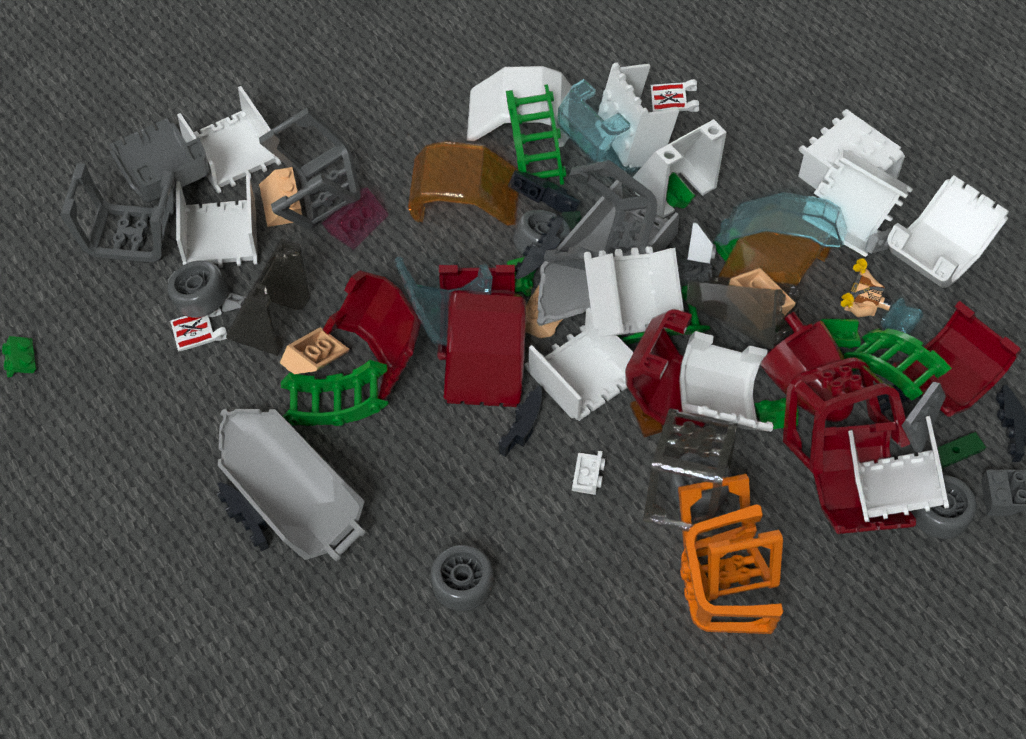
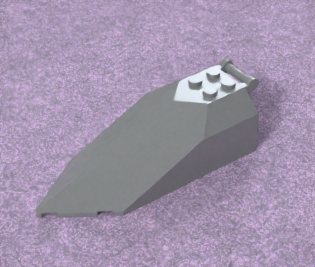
M616 180L609 189L623 199L622 182ZM602 196L556 250L568 252L570 247L578 246L597 253L605 250L616 212L613 203ZM647 208L626 211L624 221L632 222L636 219L643 222L644 217L641 214L645 216ZM677 212L670 219H663L656 214L654 222L659 225L653 223L647 246L653 248V253L664 250L678 234L679 214ZM620 232L619 238L623 239L624 233ZM635 233V238H634V239H636V240L638 239V236H639L638 233ZM631 250L627 253L622 252L623 256L631 255ZM546 261L541 265L537 319L539 326L586 312L588 308L591 309L586 271Z
M223 409L220 413L223 416V421L219 429V450L222 451L221 459H218L219 468L282 541L304 560L328 553L337 562L341 558L340 555L355 540L366 533L358 524L364 500L275 409H270L269 412H262L260 409H235L234 411ZM354 528V531L334 550L333 548Z

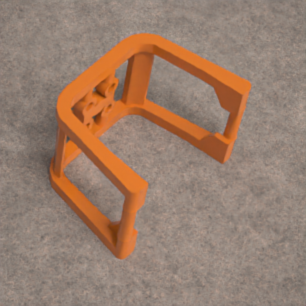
M747 474L678 487L684 549L686 536L692 527L690 507L702 498L701 491L728 486L729 492L739 495L740 509L750 507L749 477ZM741 522L742 526L747 525V523ZM775 530L760 533L758 538L755 539L751 537L732 542L725 540L710 543L707 549L697 551V557L708 555V564L701 565L698 560L706 600H716L720 596L764 587H778L780 584L783 547L781 532ZM763 546L770 549L769 568L757 547ZM747 549L750 555L745 557L734 555L731 558L720 559L727 553ZM753 563L756 566L754 569L744 567V565ZM761 576L764 581L749 584L752 577ZM738 582L739 584L744 585L740 587L730 588L731 583Z
M756 504L697 523L688 531L685 549L681 556L680 573L682 580H684V595L688 601L690 616L693 623L699 629L706 632L772 634L783 614L782 604L754 606H715L710 604L704 595L696 554L697 551L707 549L710 543L725 540L732 542L755 537L757 531L756 522H760L763 515L760 505ZM738 522L747 523L745 526L696 541L697 535ZM712 616L761 618L753 622H711Z

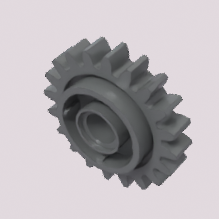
M688 258L677 260L681 289H683V286L705 284V281H710V277H713L712 265L710 263L691 261Z

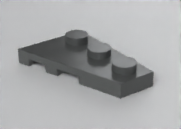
M932 382L902 424V428L915 452H922L929 436L926 417L930 416L933 427L946 395L940 383Z

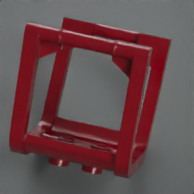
M848 358L797 375L787 388L783 443L814 475L823 473L825 419L831 411L866 400L868 416L874 423L891 422L881 413L877 398L879 395H889L896 424V430L891 431V438L901 448L911 444L902 428L906 418L898 391L877 377L861 359ZM852 368H858L860 375H853ZM837 373L840 377L834 379V374ZM820 379L822 387L828 389L831 392V396L835 398L824 402L806 383ZM849 387L853 392L845 393L844 389ZM797 396L815 412L810 458L802 451L801 439L796 430Z

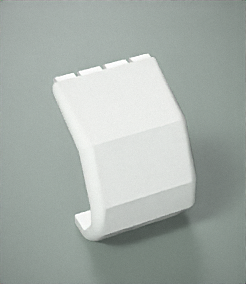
M544 66L502 68L470 91L467 141H476L502 124L511 123L506 91L513 90L514 97L523 98L545 94L544 85L548 84L549 91H553L554 95L552 107L556 128H560L561 138L558 139L559 147H563L571 132L572 86L560 71ZM543 101L519 105L516 110L517 114L525 115L548 111L547 102ZM545 118V119H539V120H533V121L522 122V123H537V122H540V123H544V124H547V125H550V126H551L550 118Z
M955 175L951 179L945 180L914 223L907 229L899 223L895 224L887 239L889 250L893 255L942 288L955 283L980 258L1008 220L1007 214L1009 212L999 204L994 209L993 205L995 202L984 194L978 198L980 192L967 184L964 189L963 185L965 182Z
M695 331L688 340L681 362L679 384L683 412L690 416L742 429L772 431V422L763 423L757 421L753 401L754 380L761 361L767 355V350L750 345L743 352L711 345L713 343L712 335Z

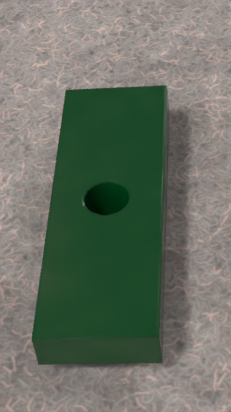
M976 432L940 446L937 450L941 468L943 469L983 452L986 446Z

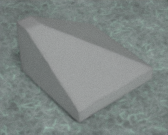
M230 293L223 303L222 311L227 312L241 308L246 302L247 297Z

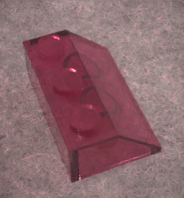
M368 187L360 189L361 197L358 201L347 204L322 222L331 236L353 250L388 216Z

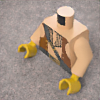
M865 259L857 260V264L853 266V270L856 272L860 271V274H857L851 292L842 296L844 300L841 301V306L845 307L844 310L851 311L856 317L875 316L878 307L889 311L892 300L882 297L885 287L866 269L867 262Z

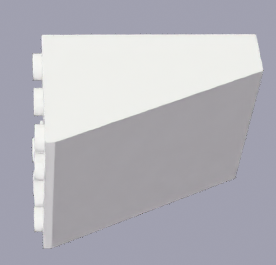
M714 119L655 151L633 176L634 179L653 192L657 201L656 214L664 218L675 210L666 201L668 179L672 172L677 173V175L681 173L702 196L717 187L726 131Z

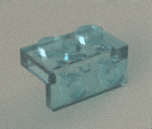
M899 298L893 304L890 311L882 318L881 326L883 331L888 328L909 334L923 317L922 310L905 306L904 299Z

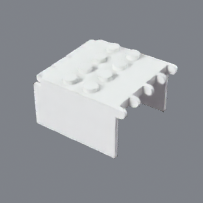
M614 63L611 67L607 85L603 92L602 102L599 106L598 124L625 167L628 165L630 168L642 167L655 151L668 145L679 113L678 108L648 113L647 108L641 106L642 100L640 97L650 64L620 67L618 63Z
M241 86L238 87L242 111L231 115L232 120L227 117L216 122L217 127L211 124L200 129V135L197 131L193 133L181 113L177 114L182 137L187 143L199 137L205 149L210 172L206 176L218 194L221 193V187L229 183L234 187L236 186L234 181L246 175H250L251 179V173L259 169L266 172V166L274 162L278 166L281 165L280 159L260 144L259 137L271 129Z
M847 109L842 112L844 116L842 120L838 118L832 120L834 126L830 130L826 127L821 129L823 135L819 139L815 137L809 139L812 145L808 148L802 145L799 148V151L804 154L799 177L815 189H817L822 180L829 183V181L824 179V176L832 165L837 168L839 167L834 161L842 149L852 152L896 179L899 176L905 155L900 150V146Z
M842 149L834 161L839 167L837 168L834 165L830 167L824 176V179L829 181V183L821 181L814 192L819 198L811 196L805 206L806 208L803 210L802 220L866 257L868 252L865 249L868 245L867 240L869 236L881 232L878 228L884 219L892 221L893 217L888 215L895 203L899 206L903 205V202L898 199L900 195L906 198L908 196L907 191L911 192L913 189L852 152Z
M246 175L247 200L238 201L239 205H236L235 201L220 202V207H218L217 203L202 204V208H200L199 204L186 205L180 181H176V240L183 265L200 260L213 264L218 263L219 268L223 267V263L237 262V266H241V261L253 260L254 265L258 264L256 207L250 175Z
M647 246L645 248L646 254L639 255L638 248L635 247L631 249V255L623 256L622 250L616 249L615 257H613V253L606 254L604 250L599 251V257L595 258L591 257L590 252L584 253L593 328L597 330L599 337L645 332L653 317L672 309L684 312L675 248L653 253V248Z
M590 308L586 309L585 326L582 325L580 327L582 333L576 337L572 334L567 335L568 342L561 347L556 343L552 345L554 351L546 357L533 346H530L529 363L524 364V368L571 418L575 417L579 421L589 415L590 410L595 411L605 404V400L609 401L618 395L620 390L624 391L627 388L625 384V368L633 355L631 349L617 335L598 336L597 330L593 328Z
M930 416L926 417L932 450L918 452L919 456H914V453L898 456V460H894V457L879 459L876 464H874V461L860 463L853 431H848L855 478L865 522H869L871 517L883 516L884 519H887L888 514L900 512L909 515L908 511L925 508L926 512L930 511L929 507L944 505L945 508H949Z

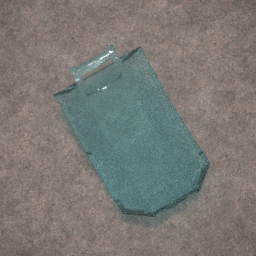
M782 192L736 205L730 217L722 221L721 230L715 238V243L720 246L727 245L732 239L769 231L809 238L823 247L842 248L847 226L841 207L830 200Z

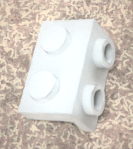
M598 451V456L578 453L572 491L596 495L597 487L601 488L602 476H599L600 470L604 471L605 466L602 451Z

